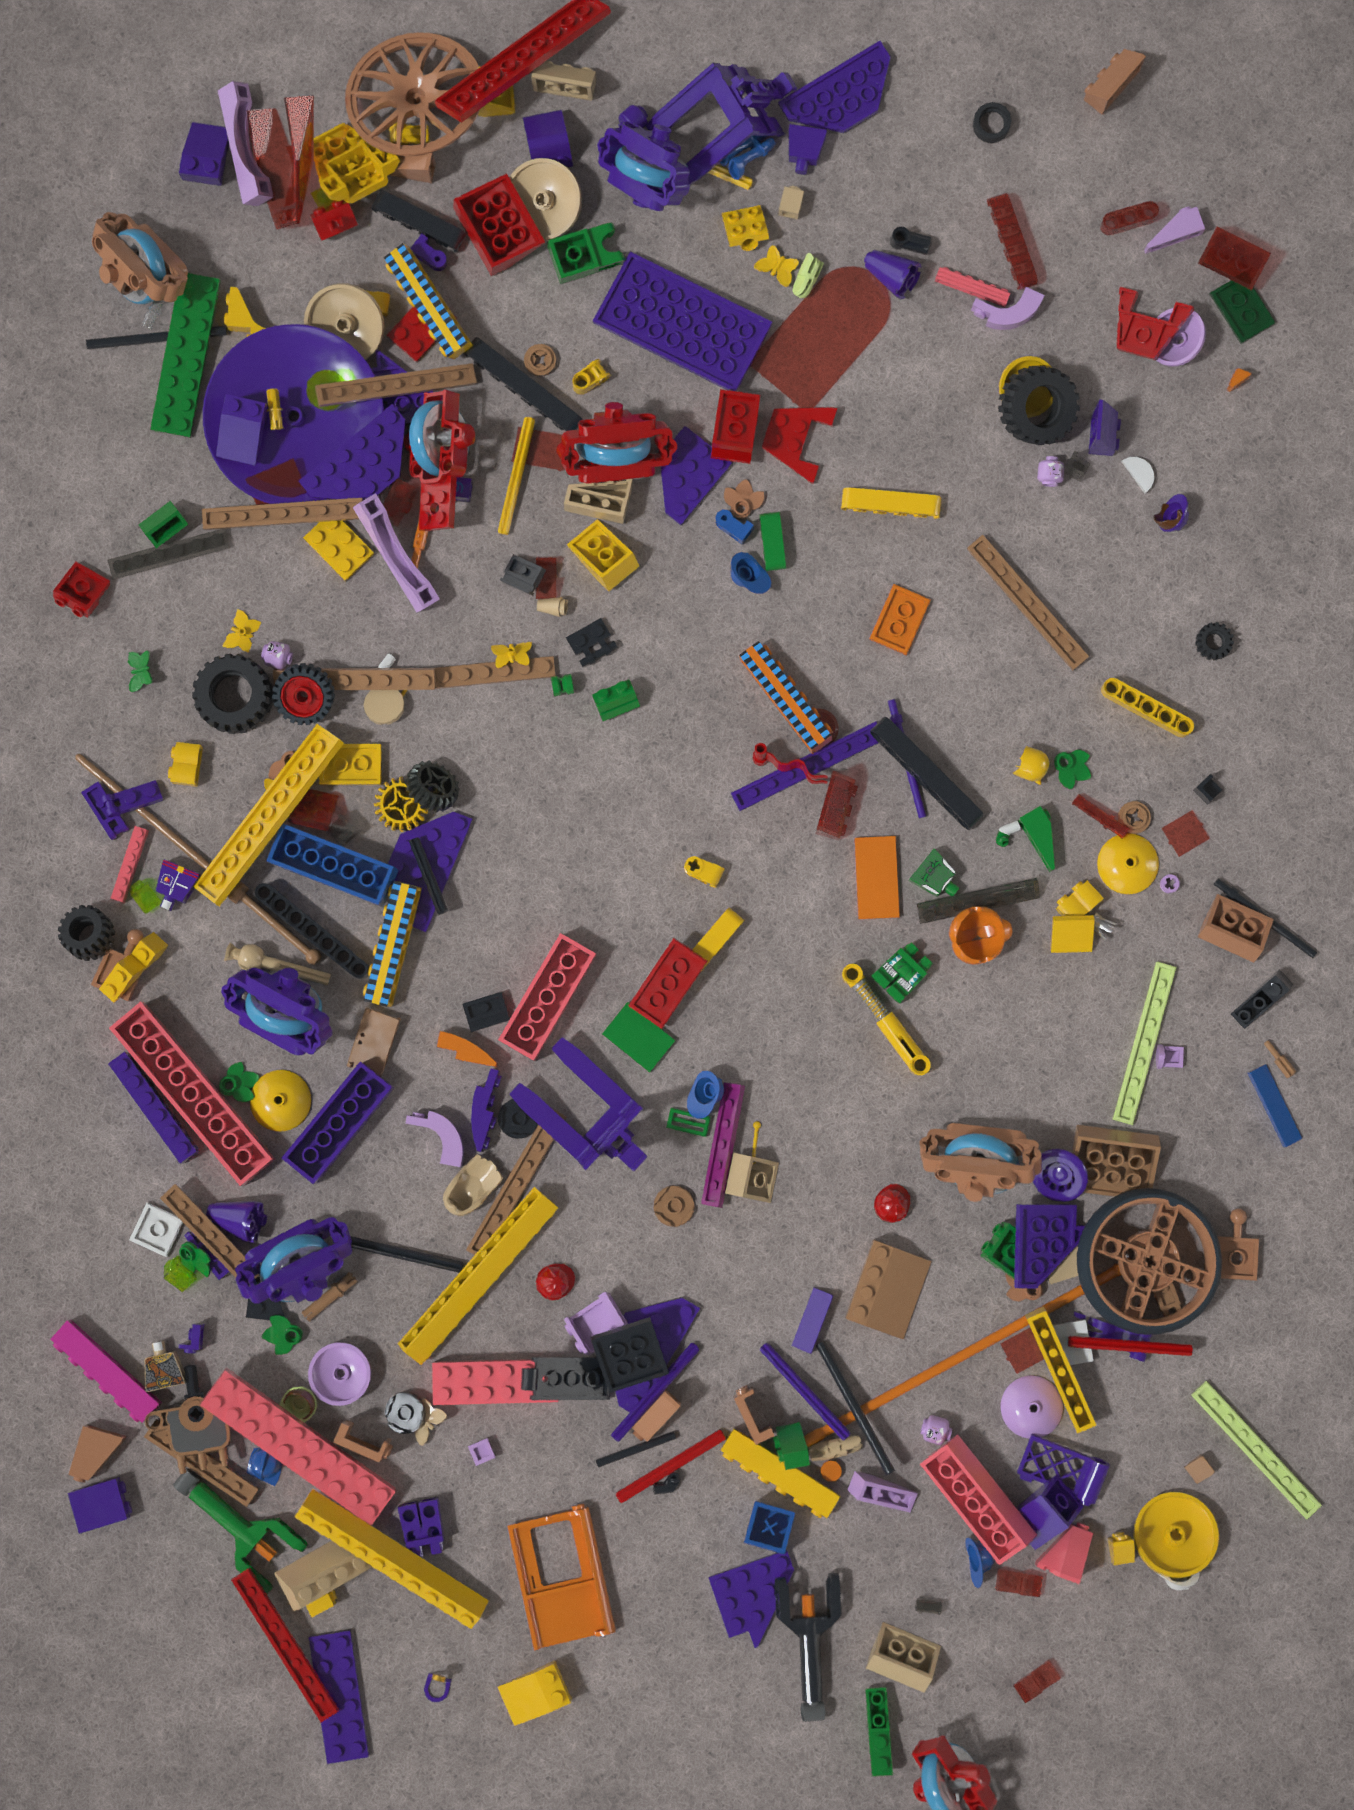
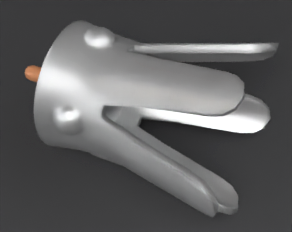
M1096 913L1094 915V930L1106 941V937L1100 928L1110 933L1113 931L1112 928H1114L1111 924H1118L1104 919Z

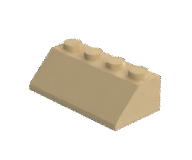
M331 1540L274 1574L293 1611L367 1571L372 1566Z

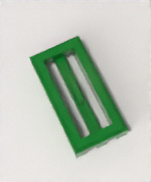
M670 1108L666 1128L706 1137L711 1117L701 1118L706 1120L705 1124L673 1117L674 1113L693 1116L687 1111ZM676 1121L704 1128V1130L700 1132L671 1125V1122Z

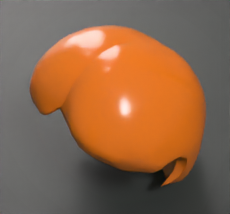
M970 907L961 911L953 919L949 928V938L955 955L964 963L971 965L982 964L995 959L1003 950L1004 943L1011 938L1013 933L1010 922L1002 919L994 910L988 907ZM977 935H978L980 938H982V939L973 940Z

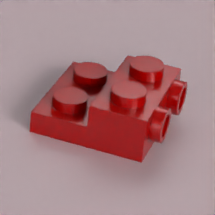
M75 561L54 588V601L60 607L67 606L71 608L76 616L88 618L98 606L99 599L110 586V580Z

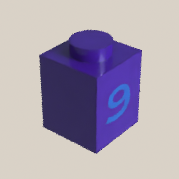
M457 477L455 501H471L473 486L471 478Z

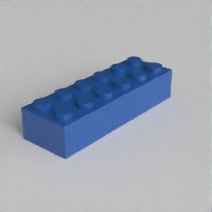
M282 824L279 828L266 860L275 866L383 908L388 898L389 887L391 884L393 885L398 873V869L394 866Z

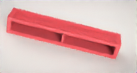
M940 267L935 278V282L1006 307L1010 296L1009 291L1006 289H998L993 284H985L984 281L974 280L973 277L968 275L963 276L958 271L952 272L947 267Z
M134 827L111 895L113 900L122 903L126 901L149 832L147 829Z

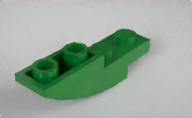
M865 1689L871 1776L893 1775L887 1689Z

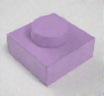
M488 1438L468 1446L476 1466L496 1457Z

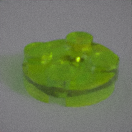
M321 370L312 375L307 381L306 389L307 397L311 404L327 412L340 408L343 404L319 407L315 386L345 381L342 376L333 370Z

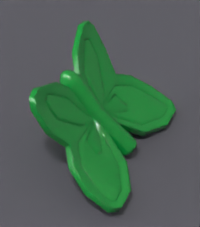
M145 651L142 655L136 652H129L130 655L127 662L131 667L136 668L131 670V673L135 675L129 683L130 692H137L142 688L143 684L148 685L152 683V677L149 673L150 667L147 666L150 657L149 651Z

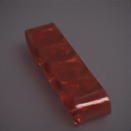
M1008 193L988 198L987 205L992 210L990 214L994 225H997L999 230L997 234L1001 244L1003 243L1005 247L1003 251L1007 262H1010L1012 267L1010 271L1014 281L1016 280L1018 284L1017 290L1037 285V274Z

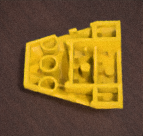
M341 123L309 140L320 187L331 200H344L352 204L386 186L389 182L387 175L393 173L400 163L399 158L395 154H390L371 146L358 135L353 127L345 123Z

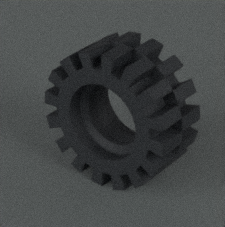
M1215 622V624L1209 623L1202 627L1196 635V650L1201 653L1202 657H1206L1207 660L1213 659V661L1222 659L1232 650V645L1234 644L1232 638L1234 636L1230 633V628H1225V624L1220 625V622ZM1216 634L1220 636L1222 640L1220 648L1212 649L1208 646L1207 638L1209 635Z

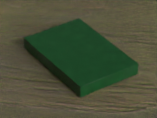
M1245 273L1240 274L1209 293L1240 344L1276 324Z

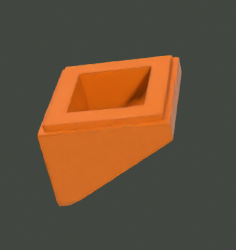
M1240 368L1236 369L1227 387V391L1231 392L1251 376V373Z

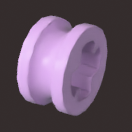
M1168 874L1161 879L1160 887L1166 893H1173L1179 888V880L1175 875ZM1167 878H1169V881L1174 880L1173 889L1165 887Z

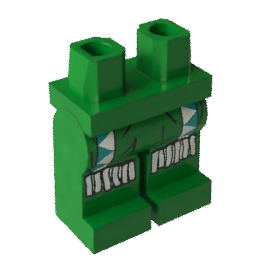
M912 942L903 949L900 948L871 975L883 989L899 976L886 990L898 1004L925 977L926 971L932 965V962L926 956L918 963L911 958L919 950Z

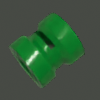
M565 674L563 677H551L554 697L560 696L562 693L574 694L571 674ZM560 680H562L563 690H561Z

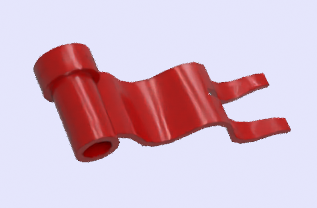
M756 744L755 751L753 752V762L756 765L764 766L769 761L782 772L800 768L810 783H828L825 780H812L828 779V776L810 774L802 760L796 759L788 763H781L773 754L767 752L765 744Z

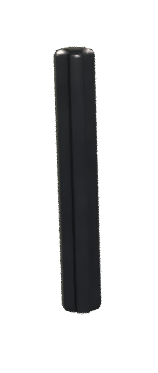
M418 837L409 841L437 914L442 915L448 912V908L421 840Z

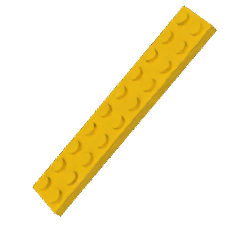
M316 724L193 887L220 907L344 742Z

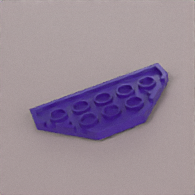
M879 40L778 101V105L788 121L845 133L878 112L890 55Z
M391 404L299 480L300 484L312 498L332 500L363 498L365 500L375 493L379 496L400 478L406 420L395 406Z
M453 811L415 827L411 831L408 830L400 834L388 865L398 869L394 881L422 887L412 927L427 932L436 909L409 841L417 837L421 840L440 891L443 893L473 819Z
M678 1298L625 1312L624 1318L628 1324L645 1318H651L667 1365L700 1308L684 1298ZM660 1377L615 1391L618 1405L631 1412Z

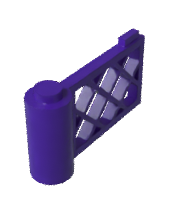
M1031 1434L1017 1473L1020 1474V1479L1030 1483L1033 1479L1043 1484L1049 1480L1045 1478L1043 1471L1052 1467L1062 1482V1479L1073 1475L1076 1481L1074 1489L1067 1488L1079 1499L1081 1504L1090 1506L1097 1502L1110 1464L1103 1459L1090 1457ZM1033 1441L1041 1443L1045 1451L1034 1455L1031 1448ZM1054 1450L1062 1451L1065 1458L1054 1463L1050 1452ZM1047 1454L1051 1464L1040 1468L1036 1458ZM1076 1457L1085 1460L1083 1466L1076 1470L1073 1469L1069 1461ZM1034 1460L1038 1469L1028 1472L1023 1470L1026 1462ZM1067 1462L1071 1472L1060 1476L1056 1466Z

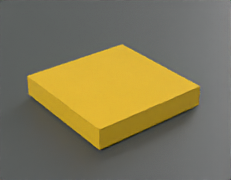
M1094 915L1053 916L1051 953L1092 952Z

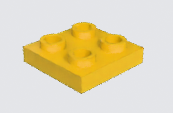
M761 205L721 213L729 247L740 245L744 251H751L758 246V241L769 239Z

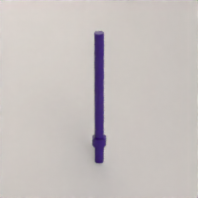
M889 700L887 702L891 713L890 720L904 733L902 726L903 718L899 714L896 700ZM906 771L918 818L927 817L918 782Z

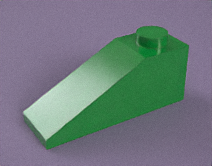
M1039 806L1020 817L1017 821L1044 865L1051 872L1055 869L1051 816L1046 808L1042 809Z

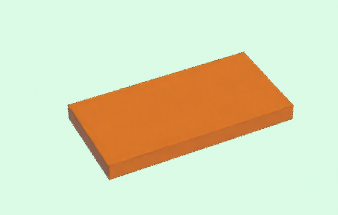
M896 836L854 838L858 920L899 918Z

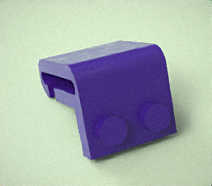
M562 109L522 117L531 160L547 158L560 162L566 167H573Z

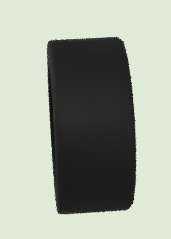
M985 103L975 113L973 120L974 133L983 142H1000L1009 133L1012 122L1011 114L1000 103ZM987 112H996L1001 115L1004 121L1002 130L994 134L984 131L980 124L982 116Z

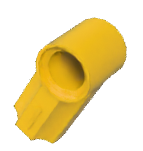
M397 123L389 127L390 142L397 144ZM404 125L401 145L421 144L420 125ZM428 125L426 128V143H429Z

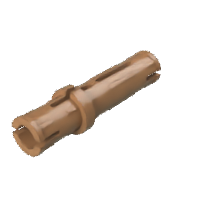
M348 1272L340 1281L334 1282L331 1288L319 1299L301 1311L303 1316H307L306 1319L310 1322L338 1297H343L344 1292L358 1282L355 1276L352 1277L353 1274Z

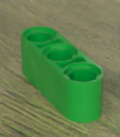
M780 512L759 514L765 570L786 569Z

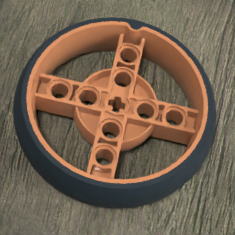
M1155 1188L1134 1189L1109 1199L1088 1220L1079 1240L1077 1272L1083 1292L1093 1308L1103 1318L1116 1327L1128 1332L1142 1335H1158L1186 1326L1195 1320L1210 1304L1221 1278V1248L1211 1223L1190 1201L1166 1190ZM1142 1204L1156 1205L1148 1230L1139 1231L1131 1235L1125 1242L1101 1233L1108 1221L1122 1210ZM1178 1213L1193 1226L1200 1238L1204 1251V1271L1181 1263L1178 1249L1169 1238ZM1161 1216L1167 1219V1225L1164 1228L1160 1227L1158 1223ZM1154 1236H1158L1160 1239V1245L1156 1248L1152 1245V1238ZM1109 1241L1113 1242L1115 1246L1114 1251L1111 1253L1106 1250V1244ZM1129 1248L1134 1251V1257L1131 1260H1128L1125 1256V1252ZM1094 1252L1118 1260L1121 1275L1129 1284L1121 1310L1108 1301L1098 1285L1093 1264ZM1151 1256L1150 1260L1153 1261V1264L1148 1265L1145 1259ZM1167 1263H1171L1173 1266V1271L1170 1274H1167L1164 1270ZM1187 1270H1190L1193 1275L1190 1281H1186L1184 1278V1273ZM1142 1275L1147 1279L1144 1287L1138 1284V1279ZM1173 1281L1197 1289L1193 1298L1174 1314L1157 1319L1142 1318L1150 1293L1167 1288ZM1135 1295L1140 1298V1304L1136 1307L1131 1303V1299Z

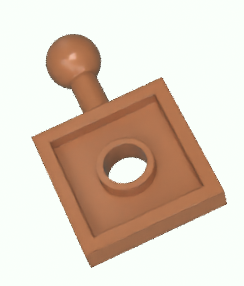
M133 929L129 931L127 935L129 943L123 954L113 949L106 950L91 983L92 986L100 988L115 965L133 952L136 945L144 938L140 930ZM141 975L120 998L130 1001Z
M1239 1208L1234 1209L1230 1214V1220L1234 1223L1233 1237L1217 1236L1222 1254L1221 1278L1257 1281L1259 1239L1242 1238V1224L1245 1223L1247 1215L1244 1210ZM1235 1252L1240 1253L1242 1256L1239 1264H1234L1231 1261V1256Z

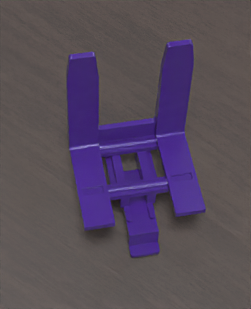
M712 63L664 105L647 123L646 127L648 131H653V127L656 124L671 128L713 93L728 118L730 126L686 163L689 170L688 182L691 185L701 179L751 136H783L785 133L776 118L768 117L764 108L771 104L772 100L782 99L791 91H795L797 86L788 72H781L773 80L756 79L755 76H750L745 67H738L737 64L723 66L720 63ZM746 92L747 96L743 98L742 96ZM748 108H754L758 116H751Z
M561 1037L552 1047V1050L610 1108L584 1136H581L537 1094L522 1083H518L510 1092V1096L526 1114L568 1151L585 1170L599 1155L605 1152L611 1159L618 1156L632 1171H635L644 1162L647 1155L632 1141L634 1134L627 1126L643 1108L583 1052ZM620 1135L625 1141L616 1149L612 1143L613 1141L616 1142L618 1140L617 1137Z

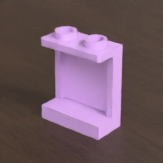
M608 1292L600 1294L598 1296L599 1299L572 1317L564 1318L566 1325H564L570 1336L573 1335L577 1341L575 1345L581 1354L584 1353L590 1356L595 1352L590 1336L628 1324Z

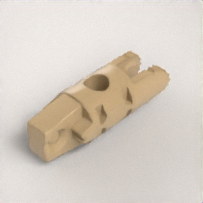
M849 1436L844 1441L841 1438H835L808 1448L811 1461H820L862 1450V1444L859 1436Z

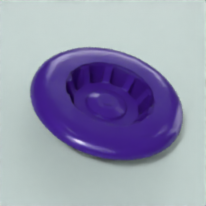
M1050 1149L1041 1153L1042 1171L1039 1175L1035 1176L1033 1181L1036 1189L1046 1198L1057 1202H1067L1078 1198L1085 1191L1088 1184V1173L1083 1162L1073 1153L1062 1149Z

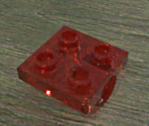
M309 789L290 813L288 822L328 831L338 804L339 795Z

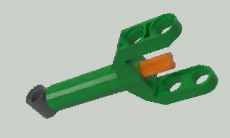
M186 1468V1473L181 1474L173 1483L174 1488L184 1496L189 1494L188 1498L235 1537L236 1550L234 1555L236 1570L241 1573L250 1567L266 1594H269L274 1586L256 1571L245 1557L253 1548L268 1561L275 1556L277 1551L262 1539L269 1529L291 1548L297 1549L300 1552H304L309 1544L280 1518L247 1521L205 1483L201 1482L198 1484L201 1480L200 1477L191 1469Z

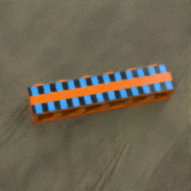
M758 641L739 655L740 661L813 755L832 741L831 733L833 732L826 722L823 724L819 720L821 716L814 707L810 708L806 703L808 699L805 694L795 689L796 683L791 676H785L782 672L784 668L778 660L774 661L770 656L772 652L766 644L762 646Z

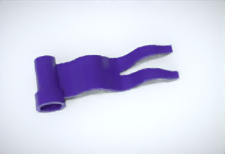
M1077 1312L1073 1314V1316L1081 1320L1086 1318V1315ZM1091 1317L1088 1321V1324L1102 1331V1333L1088 1331L1089 1337L1150 1342L1152 1336L1128 1332L1115 1325ZM1129 1352L1130 1358L1142 1362L1146 1361V1353Z

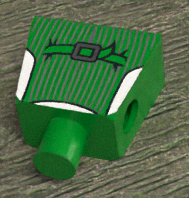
M935 849L930 852L908 880L936 897L942 890L953 897L960 889L951 881L956 872Z

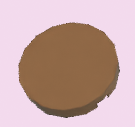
M669 1186L663 1188L657 1194L653 1209L661 1223L677 1227L690 1220L694 1212V1201L686 1189L680 1186Z

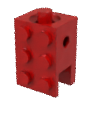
M720 389L712 440V459L751 464L760 395Z

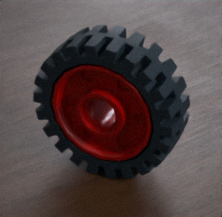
M301 663L300 665L294 664L292 667L289 666L280 674L273 687L272 697L275 699L274 705L278 707V713H282L284 719L289 718L293 724L298 722V725H303L304 723L311 725L312 723H317L320 719L322 720L330 711L335 698L334 685L332 686L331 678L328 679V674L321 672V668H315L313 664L306 665V663ZM299 691L306 692L308 697H302Z

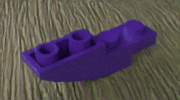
M490 1068L485 1087L476 1085L472 1102V1134L476 1149L479 1152H482L483 1148H488L491 1138L487 1136L489 1130L494 1129L497 1118L494 1117L495 1113L487 1111V1109L493 1106L495 1095H492L494 1087H499L502 1076L499 1075L500 1071Z

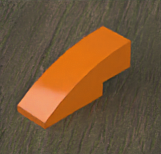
M443 1031L439 1032L437 1047L457 1051L456 1060L497 1067L498 1063L475 1044L454 1034Z

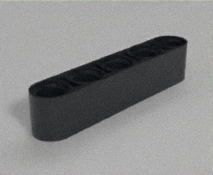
M384 190L379 191L371 206L375 213L378 211L383 214V217L393 222L396 220L401 223V226L410 230L414 229L418 231V234L421 235L422 233L428 239L432 238L436 240V243L446 248L454 249V252H458L467 235L459 227Z

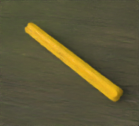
M525 417L498 527V532L503 535H508L535 425V419L531 417Z

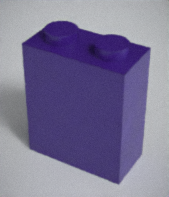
M120 1477L68 1493L79 1534L131 1517L132 1506L130 1501H126L124 1493L127 1492L125 1482L120 1481Z

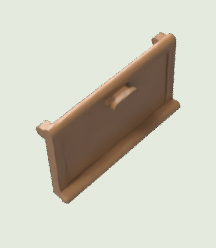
M365 1008L347 1067L355 1068L361 1061L382 1077L401 1019Z

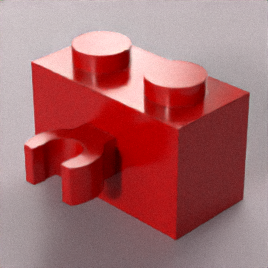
M334 200L331 202L332 205L326 208L324 206L318 207L310 214L321 241L358 225L348 202Z

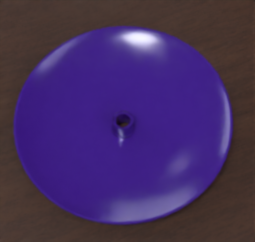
M285 324L269 327L251 334L236 344L222 358L214 370L206 389L203 403V428L206 442L214 461L223 474L236 487L265 503L278 504L329 500L325 498H312L300 484L299 480L382 413L384 406L383 399L379 398L319 407L315 386L375 377L373 371L352 345L337 335L321 328L309 325ZM268 389H278L280 407L283 408L281 415L284 429L270 430L268 412L256 466L216 457L221 413L226 394L263 402L268 405L266 391ZM294 412L299 413V419L296 422L290 421V416Z

